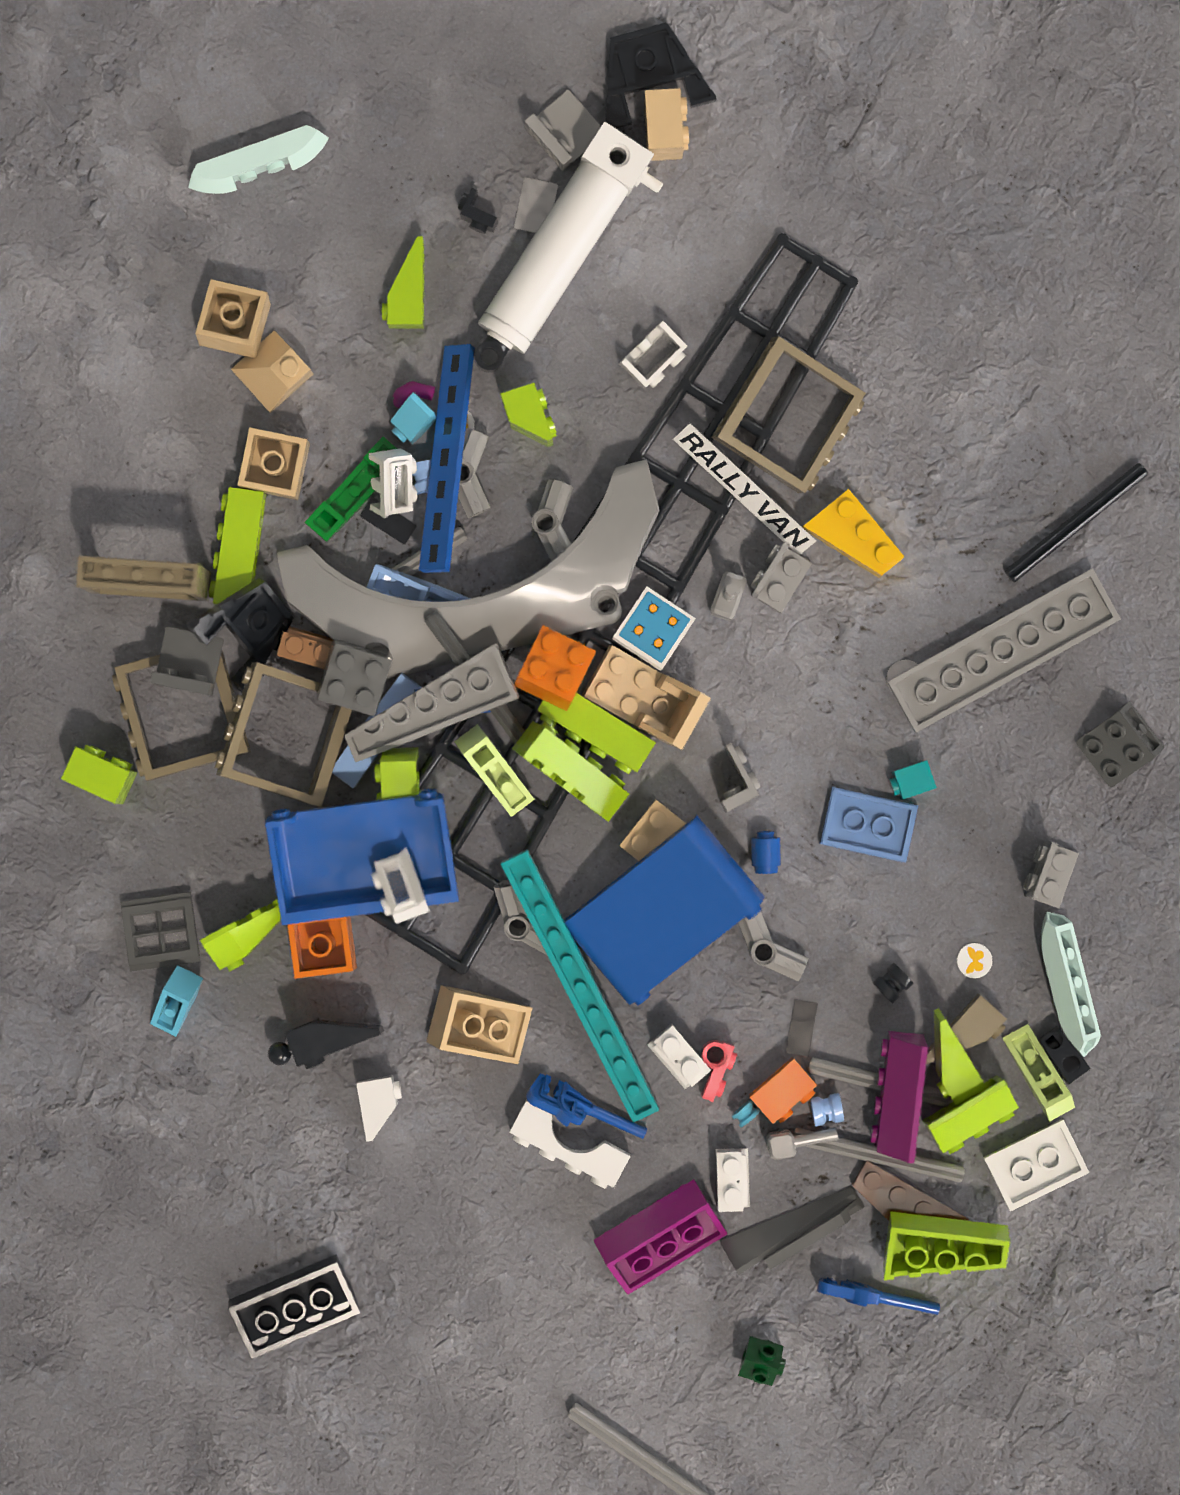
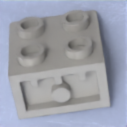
M566 90L538 116H535L533 113L524 121V128L562 172L584 154L601 128L600 124L570 90Z
M784 542L781 547L777 544L765 561L770 566L766 572L760 569L750 587L755 589L751 596L779 613L783 612L812 564L788 549L790 544Z
M732 743L724 748L746 789L742 790L739 785L723 794L725 800L720 803L725 812L759 796L757 789L761 788L754 773L748 774L745 770L743 763L747 762L741 748L739 746L734 748Z
M1044 841V844L1042 846L1038 845L1035 851L1033 862L1036 863L1032 874H1027L1023 889L1026 890L1025 897L1060 908L1079 853L1057 846V843Z

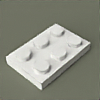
M1063 1119L983 1157L1009 1211L1089 1173Z

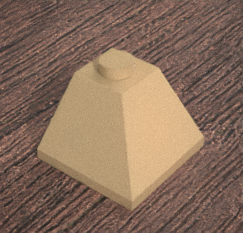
M275 330L260 343L256 358L245 356L231 369L270 413L314 375L311 369Z

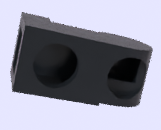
M1058 1026L1038 1039L1045 1053L1060 1072L1067 1085L1091 1069Z

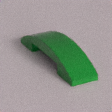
M382 436L363 457V461L326 501L322 502L305 521V524L325 542H328L375 493L371 486V479L380 477V465L369 459V453L397 448Z

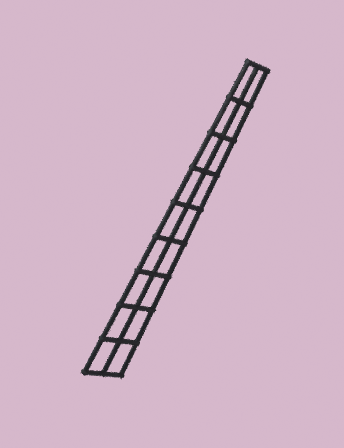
M784 233L778 235L625 463L626 465L647 459L650 473L671 486L659 505L660 512H658L635 567L671 588L666 599L674 605L678 602L736 497L727 490L723 499L719 502L689 484L688 480L699 464L691 456L678 476L647 458L645 454L686 393L717 411L703 434L712 443L714 440L711 438L771 338L779 336L811 358L816 359L858 284L856 277L849 275L823 259L821 255L815 254ZM785 248L809 264L771 326L768 327L742 310ZM818 270H821L844 284L810 346L805 350L779 333ZM736 320L762 336L763 339L723 402L695 385L694 381ZM799 363L764 427L744 415L739 423L741 427L758 436L752 449L762 454L809 371L802 364ZM745 459L740 470L749 477L755 465ZM682 492L713 511L714 515L678 578H675L641 556ZM604 496L602 497V499L600 500V502L598 503V505L596 506V508L594 509V511L592 512V514L590 515V517L588 518V520L586 521V523L584 524V526L582 527L574 541L578 538V536L582 533V531L588 525L590 520L593 518ZM612 603L603 604L600 610L607 612ZM598 627L576 632L579 634L576 641L585 646L590 641L607 651L609 645H613L637 660L644 661L639 656L633 655L596 632ZM515 648L501 651L505 663ZM516 687L519 694L517 700L533 709L522 727L525 731L532 721L539 723L541 720L539 718L542 713L538 712L537 709L543 700ZM603 708V710H605L606 712H608V713H610L611 715H613V713H611V712H609V711H607L606 709ZM467 719L450 725L418 771L420 777L419 791L442 757L483 781L465 756L449 747ZM585 741L578 754L587 759L592 753L589 750L592 745ZM514 742L503 757L510 767H512L519 755L512 750L515 745ZM486 785L451 841L454 867L495 892L494 885L500 883V881L457 855L494 796ZM561 786L558 787L548 807L536 800L525 806V808L541 817L523 851L528 849L532 857L569 793ZM496 897L461 960L411 930L419 916L396 924L393 918L386 916L383 912L364 915L463 975L469 970L501 911Z

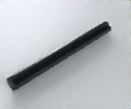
M1137 463L1008 567L1005 573L1013 582L1018 581L1148 475L1144 466Z

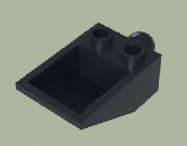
M316 1019L287 1031L285 1037L288 1044L284 1042L272 1044L268 1050V1058L275 1065H284L293 1055L297 1067L305 1065V1068L309 1069L322 1064L325 1061L324 1056L381 1035L384 1029L382 1025Z

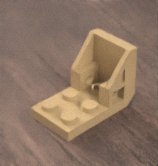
M609 645L582 694L584 698L666 744L681 750L711 699L692 687L658 672L613 645Z

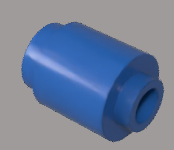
M758 831L757 837L751 838L752 866H755L756 874L778 873V866L781 865L780 837H775L774 831Z

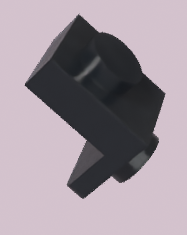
M471 188L469 194H463L458 209L461 210V219L469 222V227L479 233L485 234L486 231L494 233L498 224L497 217L473 207L478 197V190Z

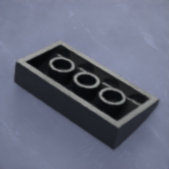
M337 1254L228 1300V1310L251 1359L360 1313Z

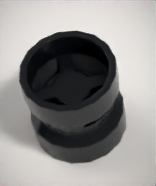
M894 962L887 968V973L883 977H878L872 982L892 1004L899 998V993L902 990H908L914 984ZM889 980L896 986L895 988L888 982Z

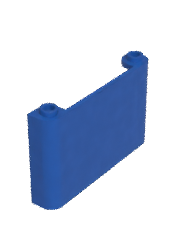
M436 789L422 790L419 792V795L303 811L289 812V809H278L272 811V816L268 817L265 821L282 925L385 912L380 900L386 897L383 888L377 890L371 874L376 872L374 862L399 854L405 848H407L427 905L459 902L444 795L437 793ZM397 870L386 874L396 904L409 900L410 896L401 871Z
M696 815L564 919L573 939L629 1005L635 1002L638 1006L651 995L649 991L734 925L745 917L748 920L755 917L762 910L760 904L765 896Z

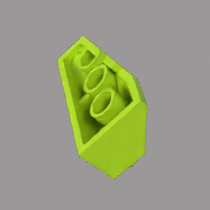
M278 899L200 940L219 970L227 967L230 972L245 964L242 958L248 956L281 922Z

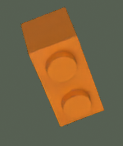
M791 1057L749 1094V1097L772 1124L777 1120L781 1124L793 1114L791 1108L799 1101L804 1104L815 1095L816 1092L813 1089L817 1084L798 1062Z

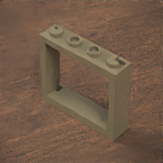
M772 337L711 438L797 493H806L807 490L811 491L819 479L817 473L821 466H826L834 455L832 448L837 440L841 441L849 430L847 424L852 415L856 416L861 411L864 405L862 399L866 393L781 337ZM782 353L793 358L850 396L800 479L732 436Z
M78 556L76 586L92 594L209 602L211 572L199 564Z
M222 650L216 683L227 722L233 723L236 712H233L232 708L236 697ZM160 655L114 667L116 674L112 675L116 692L121 691L124 700L123 703H120L124 720L129 719L132 731H128L132 748L137 747L140 759L136 760L137 769L141 777L145 776L146 781L215 763L219 752L216 751L160 768H153L127 674L157 666ZM245 730L236 756L251 752Z
M253 662L251 667L247 666L245 674L242 676L241 683L245 684L242 695L238 694L233 704L232 711L236 712L233 723H228L224 732L223 739L227 740L224 751H219L216 757L215 768L218 769L216 775L315 807H321L352 710L338 705L335 706L308 794L232 770L262 674L317 692L319 686L318 682Z

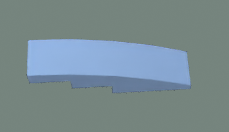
M375 564L366 587L389 596L413 601L447 602L470 599L436 584L379 564Z
M401 673L379 702L375 716L414 693V689H421L422 687L404 673ZM370 715L366 721L370 720L374 716ZM347 746L336 761L332 773L354 788L379 754L355 763L350 748Z

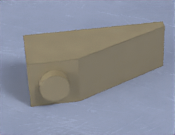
M977 994L949 1025L965 1050L988 1041L990 1037L996 1039L1006 1026L1003 1023L1007 1019L985 998ZM935 1041L928 1047L926 1064L935 1061Z

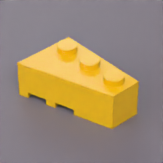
M849 489L802 527L806 532L825 543V545L838 551L878 578L904 558V555Z

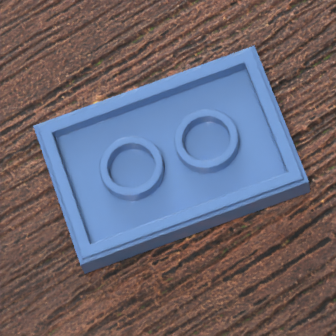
M832 787L820 844L906 863L918 805Z

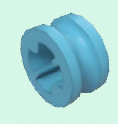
M750 1099L737 1109L731 1117L738 1119L739 1126L743 1127L756 1117L761 1110L754 1108L753 1101Z

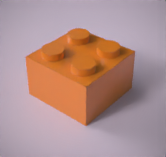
M543 625L514 685L567 711L596 651Z
M350 916L288 925L295 979L351 972L357 968Z

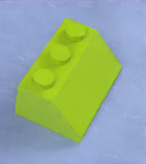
M996 1075L984 1082L987 1087L986 1089L957 1106L953 1101L947 1107L941 1108L922 1120L942 1153L948 1151L949 1154L958 1151L964 1146L963 1141L973 1136L974 1139H977L990 1130L988 1128L989 1125L996 1121L1000 1124L1004 1123L1015 1115L1013 1111L1019 1107L1004 1079Z

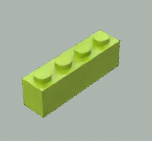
M229 487L228 494H223L221 511H225L224 523H219L217 540H221L220 552L215 551L213 569H217L216 581L211 580L209 588V598H213L214 605H217L255 581L267 496L264 492Z
M578 693L575 694L567 711L544 700L537 709L538 712L542 713L539 719L545 721L553 728L558 723L567 729L565 732L566 736L577 743H580L582 739L592 745L589 749L603 759L606 755L617 760L614 766L627 774H630L632 770L636 773L639 771L656 744L650 738Z

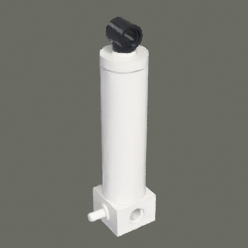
M605 121L584 152L577 170L478 322L479 326L487 331L485 340L477 347L474 355L476 366L481 371L489 373L498 370L503 363L504 357L512 348L525 354L624 198L629 196L635 186L638 187L641 182L657 193L663 186L662 182L647 173L650 168L648 165L654 154ZM619 155L623 163L614 164L609 156ZM491 349L496 352L497 361L494 364L487 365L481 360V353L484 350Z

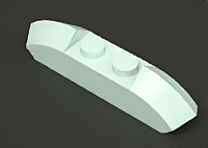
M305 125L196 164L191 174L188 188L203 193L222 194L236 191V181L240 180L241 183L253 181L257 178V174L268 171V173L281 171L285 168L284 164L290 163L293 171L311 161L322 150L329 137L317 129Z
M1046 912L1041 929V950L1046 967V975L1049 979L1053 995V1003L1064 1034L1080 1055L1084 1057L1097 1045L1101 1034L1072 922L1064 915Z

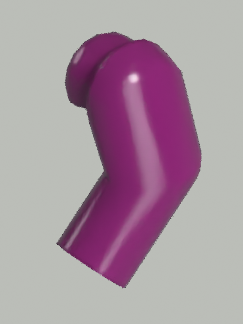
M409 381L394 391L393 404L395 407L400 408L413 392L419 398L432 401L436 387Z

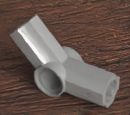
M466 428L462 466L467 467L470 470V474L466 480L460 481L458 498L469 519L491 509L476 476V470L489 436Z
M548 479L539 509L533 515L531 522L551 561L555 560L571 545L563 528L562 521L573 487L555 479ZM552 519L554 521L553 526L549 530H541V525L545 520Z
M503 880L495 884L494 890L505 924L504 932L506 936L514 941H522L546 954L509 880ZM519 919L526 926L515 928L512 926L511 921Z
M761 911L750 920L745 917L738 922L750 957L755 963L799 982L809 958L773 943ZM760 944H767L771 948V955L766 960H759L755 956V949Z

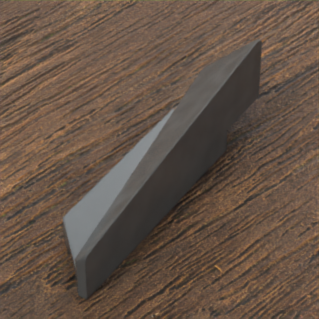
M848 1187L722 1239L721 1246L738 1275L763 1259L771 1270L851 1220L850 1216L863 1209L864 1205L852 1187Z

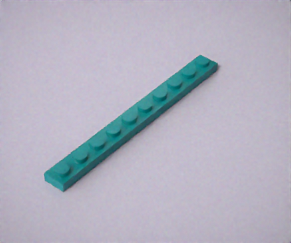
M528 849L502 861L501 866L632 1122L634 1123L659 1111L660 1107Z

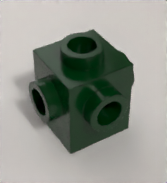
M750 1336L743 1351L738 1376L753 1380L759 1384L772 1386L776 1375L782 1376L785 1368L786 1359L781 1358L784 1346L769 1340Z

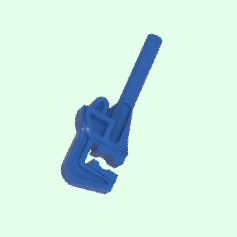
M540 1073L526 1094L527 1101L532 1106L555 1115L558 1121L567 1127L570 1122L575 1125H581L586 1115H589L641 1139L644 1138L647 1132L646 1127L594 1105L566 1081L559 1080L554 1088L553 1097L548 1096L551 1076Z
M829 1277L827 1279L820 1278L818 1282L817 1292L844 1298L847 1302L867 1307L868 1304L878 1305L882 1303L938 1315L940 1310V1303L882 1292L869 1285L848 1279L846 1281L841 1280L840 1285L833 1278Z

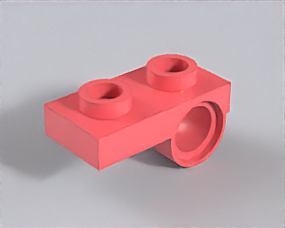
M712 1040L703 1046L701 1051L702 1059L712 1069L702 1092V1098L713 1102L715 1096H722L727 1082L722 1080L726 1068L732 1069L737 1057V1053L733 1052L734 1045L724 1041ZM711 1047L721 1048L723 1050V1057L720 1061L711 1062L707 1059V1051Z

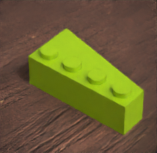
M890 1211L883 1261L884 1281L894 1280V1277L909 1275V1278L921 1277V1274L939 1272V1275L951 1274V1271L966 1269L967 1272L1006 1268L1010 1246L1008 1225Z

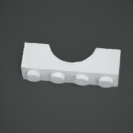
M527 1099L509 1132L514 1135L513 1140L525 1147L532 1144L540 1148L538 1153L551 1161H554L557 1157L566 1162L564 1166L566 1169L578 1175L582 1171L592 1176L590 1181L606 1189L607 1185L615 1187L630 1158V1153L606 1140L587 1150H575L565 1146L558 1140L553 1131L552 1114L532 1106Z

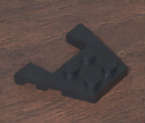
M667 22L610 37L606 123L615 129L632 125L625 98L626 94L681 79L684 82L691 108L716 102L715 93L709 88L702 74L695 67Z
M258 578L190 621L187 627L205 645H208L224 626L229 629L250 655L246 663L231 678V681L242 693L245 684L241 683L247 666L251 667L253 662L266 665L272 650L277 651L283 632H287L294 617L266 581Z

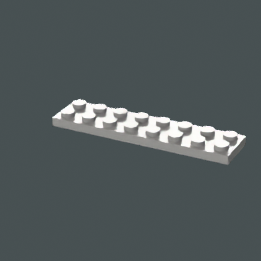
M1092 568L887 681V684L912 729L917 733L1116 623L1121 618Z

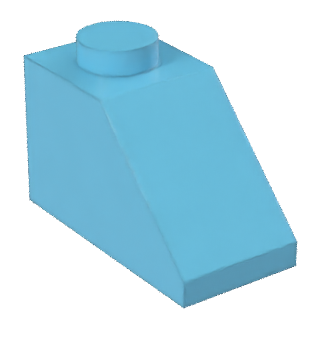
M413 392L390 420L394 426L391 432L402 443L408 440L413 445L436 422L435 413Z
M177 965L162 990L150 1024L176 1037L196 999L203 978Z

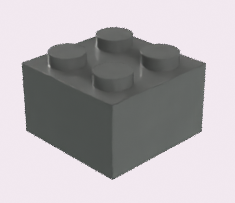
M334 638L316 693L317 699L375 717L392 663L391 656Z

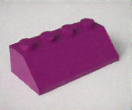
M888 1031L887 1039H882L880 1056L885 1057L884 1068L878 1069L877 1085L882 1086L881 1096H875L874 1114H878L877 1125H872L870 1142L875 1143L877 1153L914 1164L928 1046L923 1034Z
M693 1179L662 1199L655 1201L639 1213L630 1216L626 1221L611 1230L604 1232L593 1241L606 1266L628 1295L727 1235V1232Z

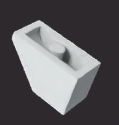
M393 1075L362 1080L356 1083L366 1142L372 1141L398 1105L397 1099L402 1098L400 1082H394Z

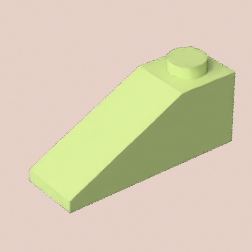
M478 724L454 741L511 817L535 800Z
M1028 1024L1003 1037L1005 1045L1049 1122L1075 1108L1071 1093Z

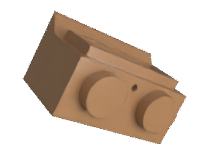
M289 626L287 632H283L277 656L324 669L333 639Z

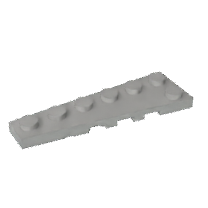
M495 643L344 736L356 763L519 698V694L498 643Z

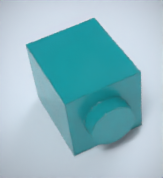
M928 760L892 772L893 778L889 779L894 796L899 794L901 800L937 788Z

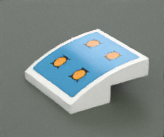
M646 586L612 639L661 671L696 618Z

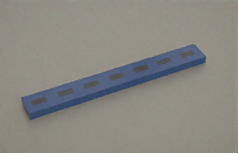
M471 344L448 345L444 347L419 570L423 573L450 572L475 347Z

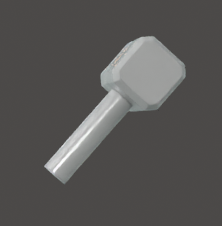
M727 571L722 575L710 609L711 615L727 621H731L734 618L746 585V578Z
M833 1128L793 1136L788 1129L768 1132L766 1135L767 1151L774 1160L794 1157L797 1147L838 1140L837 1130Z

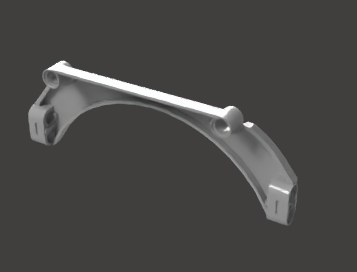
M647 459L618 466L613 472L606 494L595 515L578 538L560 556L542 570L513 586L482 597L460 601H413L374 591L345 577L332 568L308 545L277 552V558L289 605L294 607L332 639L335 638L390 655L392 663L387 679L399 677L401 673L408 675L455 663L424 621L433 612H437L471 658L495 643H498L501 651L532 644L535 642L543 625L562 635H568L617 622L622 615L618 593L627 590L640 552L660 511ZM605 603H613L615 605L614 609L610 612H602L600 610Z

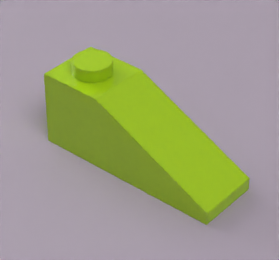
M423 236L416 237L387 295V303H382V321H387L389 329H424Z
M939 1008L935 1009L936 1072L941 1080L937 1083V1086L944 1098L947 1099L951 1096L957 1106L987 1087Z

